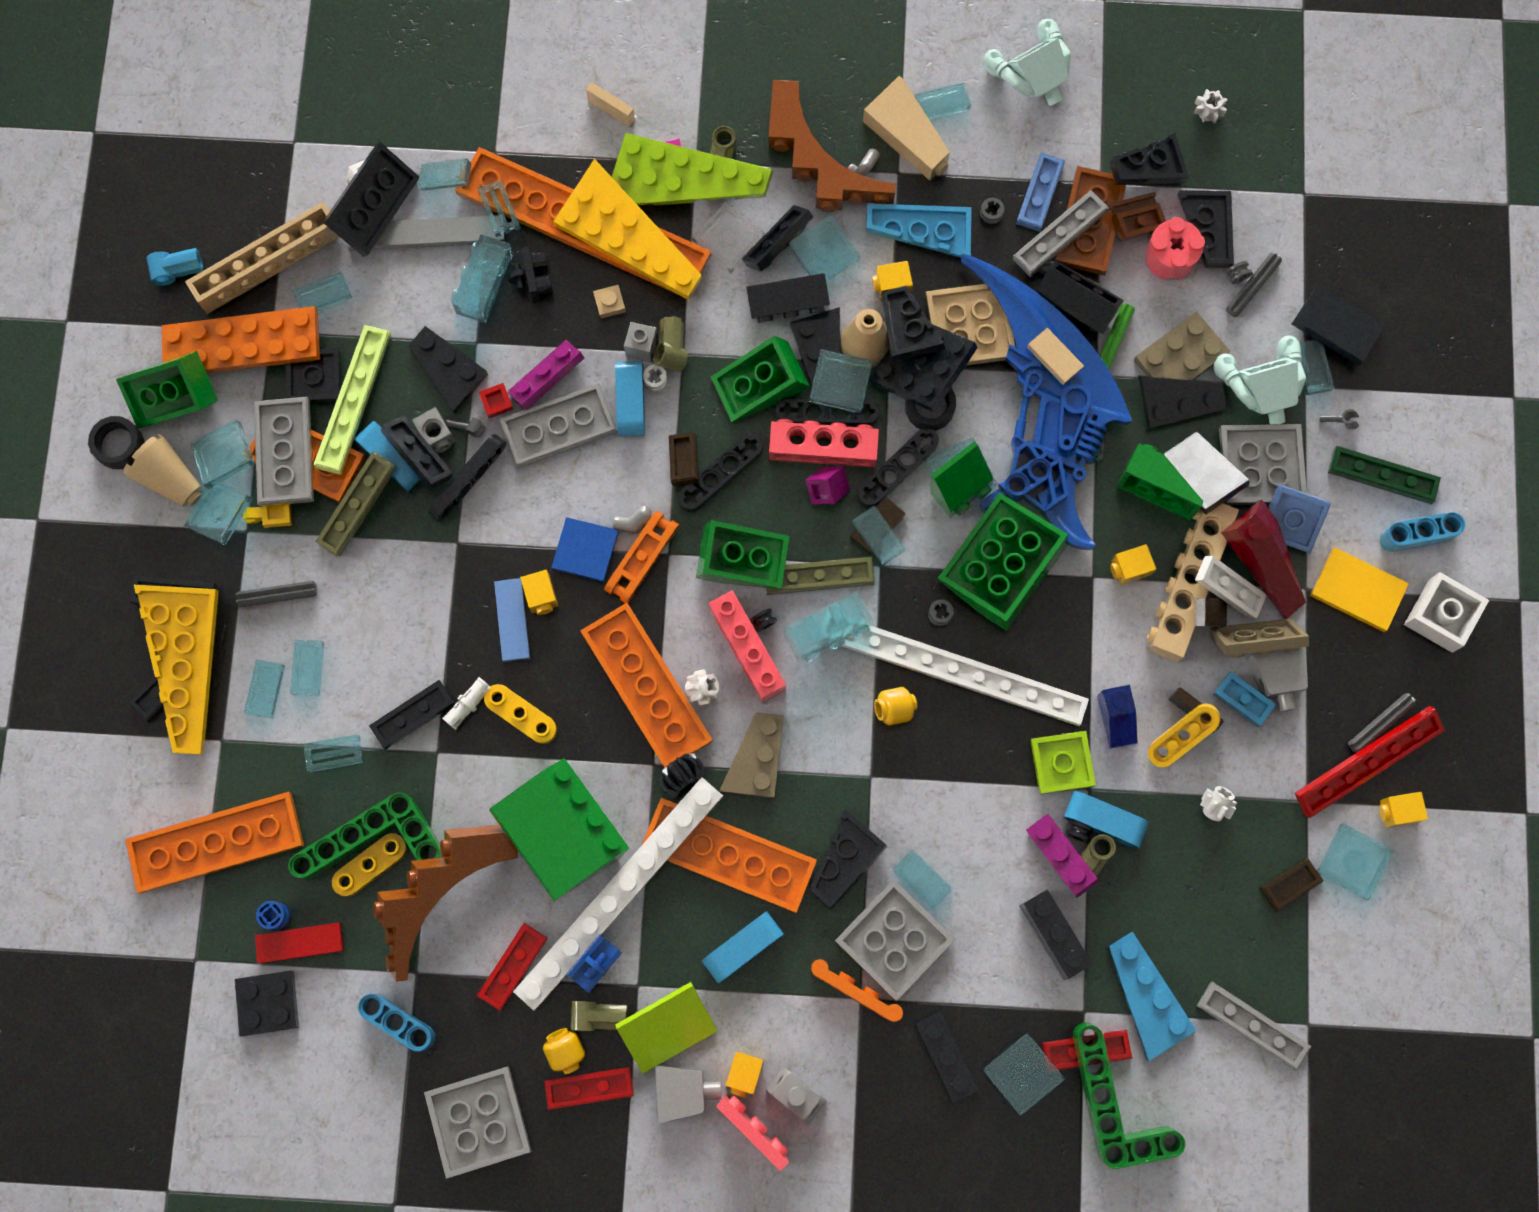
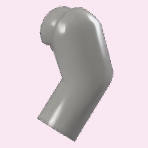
M869 149L858 167L855 164H850L848 169L865 176L879 159V152L876 149Z
M640 506L629 518L615 516L613 529L639 532L651 518L650 508Z

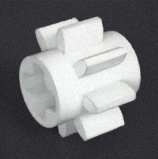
M1206 89L1203 97L1198 96L1195 101L1197 107L1194 114H1199L1202 122L1212 121L1216 123L1218 116L1224 117L1227 111L1224 107L1227 98H1223L1219 90L1209 92Z
M703 669L695 671L692 676H687L688 681L685 685V692L691 702L698 700L699 705L709 704L710 700L717 698L716 694L719 691V683L713 673L706 675V671Z
M1217 786L1214 791L1207 788L1201 798L1202 802L1200 805L1204 807L1203 813L1208 818L1214 821H1221L1224 816L1227 819H1231L1236 810L1237 802L1233 801L1235 796L1230 790Z

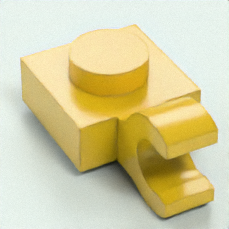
M291 504L242 508L243 520H246V524L262 521L264 528L292 526Z

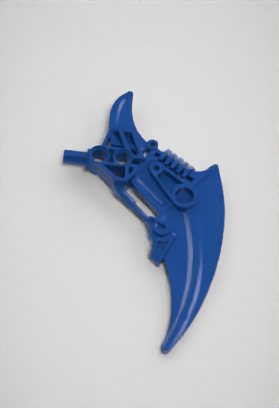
M963 255L961 263L973 271L987 285L1008 319L1016 347L1011 344L1009 345L1005 360L1017 371V383L1023 388L1020 415L1016 421L1014 436L1011 441L1013 458L1009 476L998 484V490L978 502L981 507L980 509L983 513L986 512L999 492L1015 502L1023 499L1042 513L1047 522L1068 534L1069 546L1081 550H1092L1096 544L1085 531L1076 511L1075 486L1076 483H1082L1086 477V471L1082 468L1084 463H1095V456L1099 453L1097 449L1101 448V441L1105 438L1103 434H1106L1108 430L1106 425L1110 423L1129 425L1132 421L1124 398L1101 357L1082 333L1058 309L1033 289L1008 273L970 255ZM1046 328L1084 365L1083 369L1064 385L1027 348V345ZM1032 396L1040 399L1033 442L1024 441L1028 404ZM1025 453L1030 462L1015 471L1019 455ZM1040 468L1044 472V477H1035L1031 469ZM1064 468H1067V469H1069V470H1072L1073 473L1070 474V473L1066 472V471L1064 470ZM1053 470H1055V475H1056V481H1055V482H1053V477H1052V471H1053ZM1012 482L1019 483L1022 486V491H1012L1009 484ZM1044 485L1045 490L1037 494L1036 501L1030 494Z

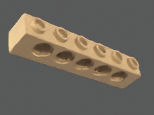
M321 202L185 281L199 305L209 314L339 238L336 233L323 223L330 212L324 202Z
M1222 503L1208 514L1199 509L1192 519L1196 520L1193 529H1188L1183 543L1187 544L1184 553H1179L1174 565L1178 569L1175 578L1170 577L1165 588V592L1169 593L1166 602L1161 601L1155 615L1159 617L1156 627L1152 626L1147 635L1146 641L1150 642L1147 651L1177 663L1184 658L1196 626L1195 600L1196 598H1206L1209 591L1197 581L1196 584H1189L1185 580V574H1191L1196 578L1203 560L1195 556L1194 550L1196 549L1203 551L1205 556H1214L1220 561L1227 543L1221 532L1235 521L1238 509ZM1203 526L1212 527L1215 535L1206 534ZM1181 598L1185 600L1187 609L1179 608L1176 605L1175 599ZM1166 623L1175 624L1178 633L1172 634L1168 632Z

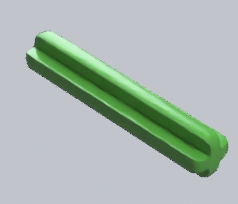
M1127 303L1121 305L1100 354L1108 369L1112 365L1135 311V308Z

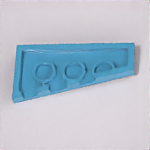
M1133 932L1128 933L1107 947L1118 980L1122 985L1127 1006L1135 1022V1028L1142 1042L1147 1061L1152 1060L1197 1031Z

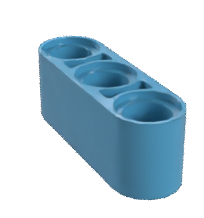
M616 362L618 437L644 436L643 362Z
M372 421L354 440L368 455L375 451L398 466L391 477L409 492L421 479L381 433L382 427L375 421Z
M1456 512L1400 521L1392 524L1381 534L1380 543L1389 552L1446 543L1460 535L1464 531L1466 524L1464 518ZM1444 522L1452 526L1453 532L1445 528ZM1418 527L1426 531L1427 537L1419 534ZM1392 532L1400 536L1401 542L1393 539Z
M1073 791L1064 814V818L1068 821L1073 820L1093 828V832L1100 835H1108L1114 841L1135 849L1140 848L1149 825L1147 820L1078 791Z
M766 911L705 957L702 963L715 981L720 984L782 937L784 933Z
M366 994L360 999L358 1003L359 1014L413 1051H426L434 1045L436 1041L434 1030L385 996ZM372 999H376L380 1004L379 1011L374 1015L370 1014L367 1009L368 1003ZM399 1014L403 1019V1025L396 1031L391 1026V1019L394 1015ZM419 1030H423L427 1035L426 1043L423 1046H418L414 1041L415 1033Z

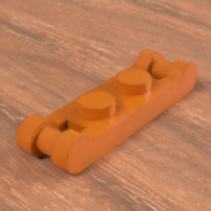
M655 511L605 585L604 591L611 595L613 593L620 597V601L629 604L671 538L678 531L680 524L673 520L671 522L664 518V514ZM657 527L664 530L661 536L654 532ZM622 578L630 582L626 588L619 584Z
M822 959L812 963L811 972L815 977L891 1022L902 1018L903 1010L899 1005H886L878 1000L880 997L879 993L865 986L864 990H861L853 985L856 981L854 978L842 971L839 976L828 970V964Z

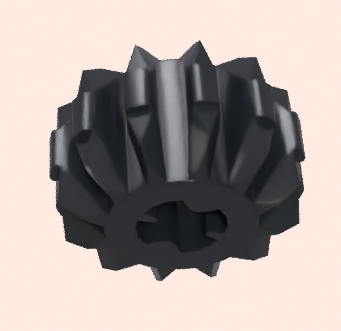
M694 753L684 754L663 768L662 772L658 775V781L661 784V788L670 798L681 797L683 794H687L702 777L705 778L706 770L703 767V763Z

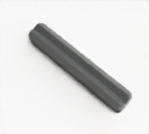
M1274 252L1268 255L1226 308L1227 313L1233 317H1238L1282 262L1280 256Z
M306 581L240 591L235 595L236 604L239 607H247L313 597L317 595V585L314 581Z
M1409 693L1403 694L1348 742L1349 748L1354 753H1357L1370 745L1416 705L1415 698Z

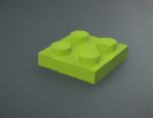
M1086 731L1030 740L1040 795L1096 786Z

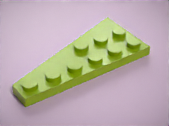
M625 133L612 178L637 205L653 204L656 206L694 203V201L699 200L718 201V199L725 198L748 199L766 197L773 171L770 168Z

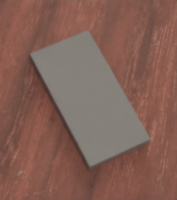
M599 383L530 407L527 410L499 418L517 469L617 433L615 423Z
M297 397L254 401L257 504L259 506L314 502L309 398Z

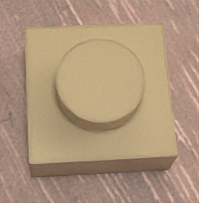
M619 285L593 291L601 319L626 312Z

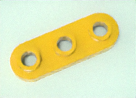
M500 684L492 685L491 689L484 695V702L492 712L539 744H547L556 737L557 726L555 722L506 686ZM497 693L502 694L500 702L493 701V697ZM518 709L525 711L524 716L521 718L515 716V712ZM544 724L547 726L546 732L538 733V726Z
M1201 704L1154 740L1148 750V757L1151 763L1157 767H1168L1214 732L1220 723L1218 709L1210 704ZM1207 713L1211 716V720L1208 722L1203 721L1201 715ZM1185 730L1190 734V737L1184 739L1180 736L1179 732ZM1164 747L1168 750V754L1161 755L1158 749Z
M394 833L383 836L334 874L332 878L334 891L345 897L357 894L406 856L408 845L405 839ZM394 842L396 844L395 851L388 852V844ZM371 859L373 867L366 870L364 864L367 860ZM344 877H349L350 884L347 887H343L341 884Z

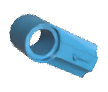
M197 248L172 254L154 252L146 257L151 283L156 286L169 285L177 277L203 271L202 259Z

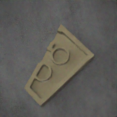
M756 712L719 790L720 793L774 799L784 715Z

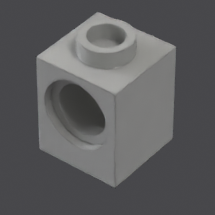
M630 322L624 343L626 357L652 363L658 342L656 327Z
M436 407L412 420L419 433L435 452H444L455 442ZM441 429V433L437 437H429L432 430Z

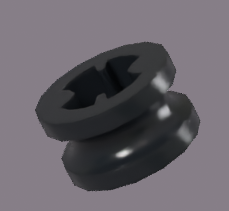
M771 608L761 611L750 619L751 624L756 625L755 631L757 633L768 629L778 621L776 617L771 616L773 612Z
M1070 820L1069 825L1071 828L1066 830L1065 834L1075 840L1089 843L1088 835L1093 833L1094 829L1083 823Z

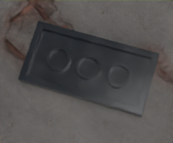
M379 142L367 156L323 223L361 256L365 257L370 253L420 177L384 144Z

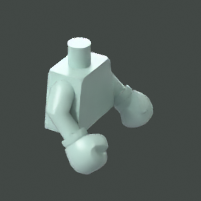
M1044 19L1037 27L1039 45L1008 63L1004 61L1003 55L998 50H989L984 56L983 67L987 74L1005 80L1010 86L1026 96L1039 97L1044 94L1048 105L1051 106L1063 100L1057 86L1069 79L1068 72L1070 70L1071 52L1063 42V37L1057 23L1052 19Z
M1284 336L1278 342L1276 361L1239 372L1236 369L1235 359L1230 354L1218 356L1214 363L1216 376L1224 381L1227 386L1231 387L1235 395L1248 409L1260 414L1268 413L1270 425L1286 422L1284 409L1297 405L1298 396L1301 394L1306 381V375L1301 364V346L1297 338L1293 336Z

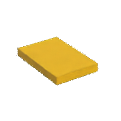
M1334 547L1329 553L1310 596L1382 632H1386L1409 583Z

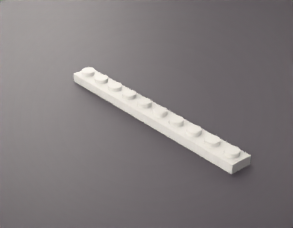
M829 611L826 613L818 639L1076 726L1081 725L1089 701L1088 698Z
M702 777L513 992L535 1011L567 975L566 973L599 934L602 935L722 799L723 795Z

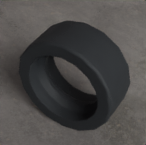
M952 387L944 397L946 401L945 412L938 418L928 419L921 416L917 412L915 404L906 400L905 413L909 421L919 429L931 428L937 431L944 428L952 420L956 409V395Z
M109 416L101 419L93 426L88 437V446L91 454L101 464L111 469H124L126 464L132 466L135 461L132 458L133 454L145 443L142 432L130 420L121 416ZM118 428L127 430L131 435V444L127 451L117 457L107 456L102 451V442L105 436Z

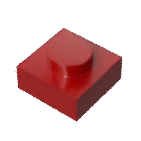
M504 383L478 392L489 419L514 410Z

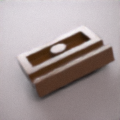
M1155 192L1114 202L1108 206L1109 210L1112 211V220L1120 242L1152 234L1160 224L1166 221L1160 204L1156 203Z

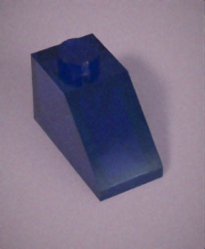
M1130 685L1102 690L1097 697L1109 748L1137 744V715Z

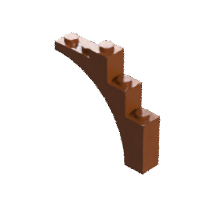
M773 80L769 148L780 152L794 150L793 179L803 182L818 180L816 209H821L825 212L842 210V201H848L851 204H861L862 202L894 204L896 183L877 181L851 171L833 159L816 141L803 116L799 100V81Z
M500 825L444 830V840L440 842L442 858L411 861V871H407L408 889L377 892V902L373 903L374 918L379 920L383 928H386L385 941L389 945L390 955H386L385 965L387 972L391 973L396 982L408 980L409 960L416 936L425 918L437 902L458 882L472 873L498 862L518 858V850Z

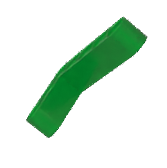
M395 793L295 854L290 859L288 868L294 877L303 880L314 879L395 828L399 829L416 860H424V852L429 847L436 849L435 858H442L440 842L414 799L404 793ZM401 800H407V810L404 813L398 814L396 811L397 803ZM380 814L383 816L384 822L381 827L374 829L372 820L376 815ZM420 823L422 826L421 834L417 837H411V826ZM357 829L359 838L355 843L350 844L348 842V834L352 830ZM332 844L335 852L331 858L326 859L323 851L327 845ZM308 859L310 868L306 873L301 874L299 865L303 860Z
M1088 1022L1078 1024L1073 1031V1041L1099 1158L1108 1167L1120 1169L1181 1155L1186 1147L1185 1139L1178 1131L1169 1126L1124 1134L1103 1033L1098 1027ZM1092 1029L1094 1040L1090 1044H1084L1082 1042L1083 1032ZM1094 1058H1098L1101 1065L1100 1069L1095 1073H1090L1088 1070L1089 1062ZM1099 1088H1105L1107 1091L1106 1098L1101 1102H1096L1094 1099L1095 1091ZM1106 1117H1111L1113 1120L1112 1127L1107 1131H1102L1100 1128L1101 1121ZM1174 1135V1145L1171 1148H1164L1163 1141L1165 1137ZM1141 1140H1145L1147 1143L1146 1151L1142 1154H1136V1144ZM1117 1146L1119 1149L1117 1158L1108 1160L1106 1157L1108 1149Z

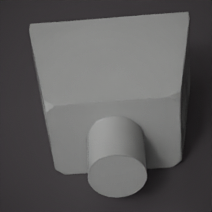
M1301 647L1298 651L1293 652L1274 650L1267 655L1256 653L1250 655L1247 661L1260 693L1267 698L1277 697L1280 712L1296 710L1297 705L1294 694H1300L1308 688L1306 647Z
M655 1066L658 1123L705 1113V1100L721 1099V1081L704 1082L703 1070Z
M784 1066L766 1088L774 1098L808 1124L826 1102L823 1097Z

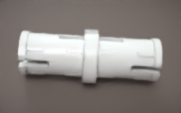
M478 677L463 696L460 694L457 698V703L442 719L456 730L471 712L474 713L477 710L476 706L491 687Z

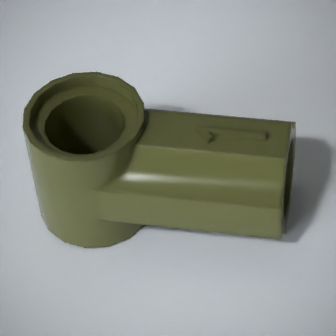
M720 126L713 133L710 154L732 159L737 147L735 132L728 126ZM722 139L731 141L727 145L719 144V141Z
M672 316L664 317L660 320L659 344L655 348L653 355L655 365L681 372L685 368L688 359V352L683 349L684 323L681 321V318Z
M1097 835L1090 839L1087 847L1080 855L1095 876L1099 874L1108 859L1114 855L1116 850L1115 842L1108 835ZM1097 840H1103L1108 845V851L1104 856L1095 852L1094 845Z
M572 1001L570 1030H617L615 1024L627 1018V1005Z

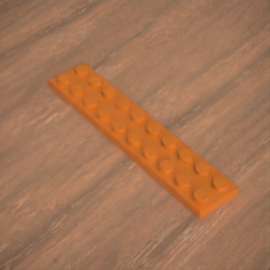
M478 148L455 189L457 195L665 288L554 226L553 221L574 189L483 148ZM659 228L699 273L702 274L711 257V251Z

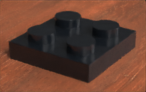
M339 348L320 349V360L286 363V398L308 397L310 403L337 402L341 391V351Z
M294 971L235 979L239 1037L299 1028Z

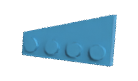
M867 203L866 232L960 258L963 255L971 256L972 207Z

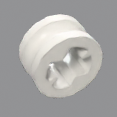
M657 365L648 366L643 373L644 384L651 391L662 390L667 384L665 369ZM652 373H655L656 376L658 373L661 374L659 376L660 382L655 383V380H653V383H651L650 375Z

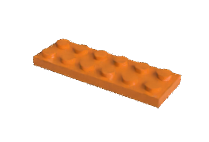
M312 306L162 325V362L197 351L206 373L209 374L320 360L318 309Z
M628 603L623 604L580 630L664 768L670 762L676 760L677 757L696 753L713 742V739Z
M291 792L125 839L138 894L304 847Z
M663 798L660 799L643 843L678 804ZM706 816L667 862L797 913L817 860Z

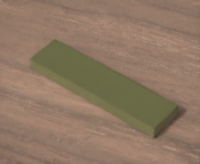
M373 451L315 542L335 556L340 557L398 466Z
M872 557L785 565L782 589L766 588L767 595L874 585Z

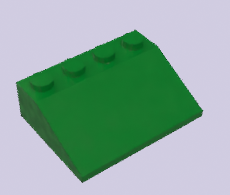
M999 492L939 575L938 580L985 618L1008 631L1068 546V534Z
M565 758L538 773L489 809L553 901L558 900L617 862L629 849Z

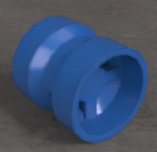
M266 901L257 909L256 920L262 928L274 931L282 930L290 923L291 911L283 903Z

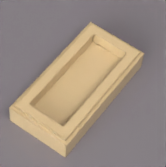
M589 84L586 88L588 102L626 126L631 127L635 122L633 107L596 84Z
M1048 328L1027 345V348L1062 385L1066 384L1084 367Z

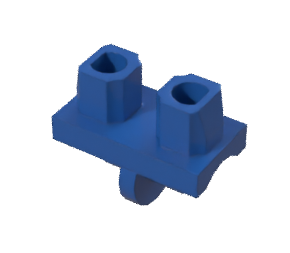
M599 934L566 974L589 993L622 952Z

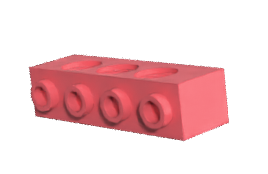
M779 419L777 422L771 421L769 460L875 468L879 429H873L872 426L864 424L857 427H846V424L843 423L820 425L816 421H805L804 424L793 423L789 419ZM794 436H800L804 439V442L796 445L790 439ZM827 438L831 444L823 447L817 443V440ZM846 440H854L858 445L855 448H847L843 443Z
M733 590L709 602L711 614L761 703L786 691V683Z

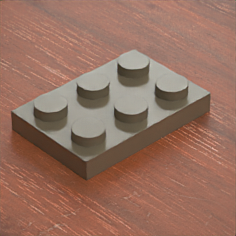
M1196 311L1135 356L1134 361L1149 377L1195 380L1214 366L1218 356L1229 354L1230 350Z
M1291 618L1210 628L1211 639L1226 656L1232 658H1240L1248 653L1267 655L1274 650L1293 652L1298 651L1301 647H1309V636Z

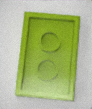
M691 982L615 1024L617 1031L642 1074L718 1031Z

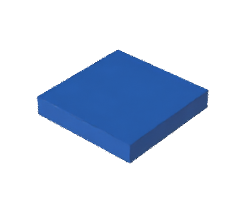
M566 517L551 567L552 570L604 583L619 531Z

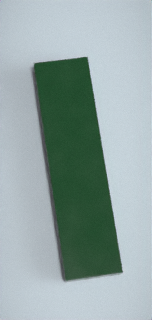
M1339 446L1334 448L1328 469L1330 474L1428 504L1435 502L1441 477Z

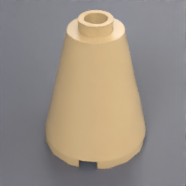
M873 309L860 311L844 328L840 337V351L844 359L854 367L875 368L890 349L886 324L881 315Z
M158 434L157 439L153 436L133 454L132 458L135 459L133 465L126 464L123 474L127 478L183 507L188 504L193 506L202 496L200 493L201 485L161 434Z

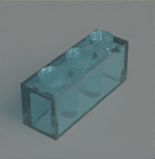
M480 234L478 241L472 244L470 250L471 259L468 266L465 265L462 269L460 276L462 281L459 288H455L453 291L451 303L456 314L486 324L513 257V251L509 243Z
M856 591L784 627V635L798 662L804 659L806 662H809L821 655L820 651L828 647L831 650L836 649L845 643L844 639L852 635L857 638L869 632L873 619L859 592Z

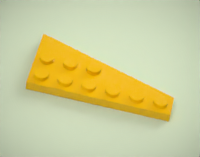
M594 159L553 221L554 226L689 300L701 282L702 275Z
M134 585L141 607L139 608L140 615L145 624L146 641L154 675L158 680L160 701L163 703L165 710V722L172 752L204 755L219 591L202 588Z

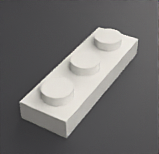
M1214 556L1204 557L1195 581L1247 618L1257 619L1267 595Z

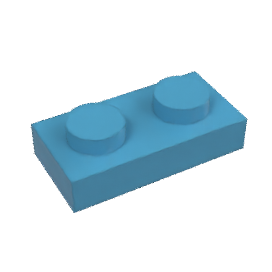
M1231 671L1213 693L1215 697L1256 727H1260L1276 706L1273 701Z

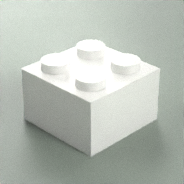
M1439 572L1428 580L1404 625L1453 653L1464 647L1489 600Z

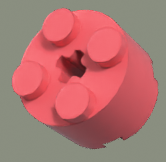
M1180 217L1163 222L1155 229L1146 247V263L1148 268L1154 275L1165 280H1179L1187 277L1193 271L1203 253L1204 237L1193 224L1184 221Z

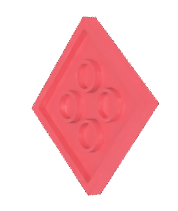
M726 1094L718 1102L716 1107L780 1171L789 1163L787 1156L788 1148L776 1136L771 1140L765 1134L767 1127L756 1116L751 1119L744 1112L746 1106L735 1095L730 1098Z

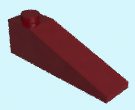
M1259 500L1222 531L1221 534L1282 617L1287 619L1303 606L1306 601L1279 523L1263 500Z

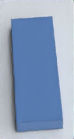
M1040 153L1016 222L1017 225L1041 232L1065 160Z
M521 578L494 581L502 661L505 663L531 659Z

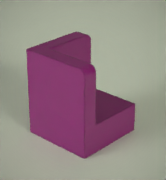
M844 466L821 467L805 480L812 504H835L850 491Z

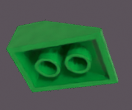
M775 335L711 376L729 418L733 423L775 406L782 399H790L809 387L789 342Z
M197 351L116 379L138 429L202 410L218 401Z
M975 441L931 474L930 494L950 518L955 514L961 516L971 507L970 502L977 497L981 500L992 491L991 486L994 479Z
M1138 444L1116 486L1189 521L1204 503L1168 458L1160 453L1156 447L1149 444Z
M710 520L704 525L696 578L723 584L782 589L790 536Z

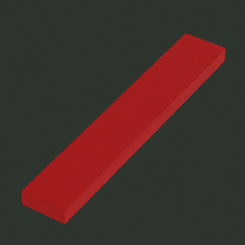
M1428 706L1295 792L1294 794L1304 815L1308 818L1313 817L1444 732L1445 729L1436 709Z

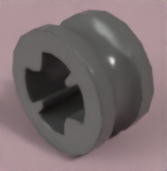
M997 198L986 199L982 203L980 217L983 222L991 225L1000 222L1004 213V204ZM988 207H993V210L996 208V215L992 216L991 212L987 214Z
M1247 261L1239 262L1226 271V274L1232 277L1230 280L1232 284L1243 282L1253 275L1252 269L1247 268L1249 266Z
M946 600L934 601L929 608L928 618L936 626L947 625L953 617L954 609ZM937 607L939 610L940 607H944L946 609L945 614L948 617L944 618L942 616L941 619L937 618V612L934 609Z

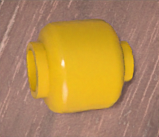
M904 687L881 691L878 699L874 701L876 716L886 725L909 722L913 718L914 711L917 710V700Z
M567 1028L549 1034L546 1037L547 1041L543 1046V1051L553 1071H563L564 1074H569L579 1069V1063L584 1059L585 1051L578 1035L574 1031H568Z

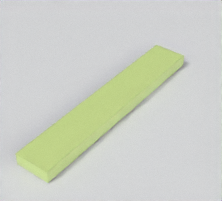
M364 325L315 459V469L338 475L342 474L391 337L390 331Z

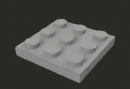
M1301 424L1220 426V453L1249 479V486L1225 501L1224 504L1228 506L1255 505L1259 500H1263L1266 505H1270L1278 484L1307 493Z
M893 879L844 930L835 942L897 1001L949 947L955 938Z
M509 1066L424 1092L446 1179L532 1152Z

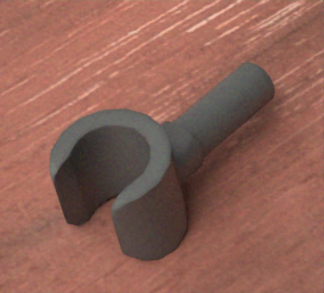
M1348 409L1342 415H1320V422L1344 423L1348 429L1353 430L1358 428L1359 424L1357 421H1349V419L1353 417L1358 418L1359 415L1355 410Z
M474 417L469 424L451 420L446 422V426L462 429L473 437H479L485 429L482 421Z

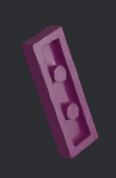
M565 340L507 392L524 410H527L585 358L578 349Z
M1046 814L1026 829L1027 833L1076 898L1100 882L1049 814Z

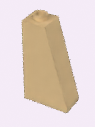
M898 76L864 109L863 122L928 180H931L934 176H940L946 171L949 166L950 152L904 79Z

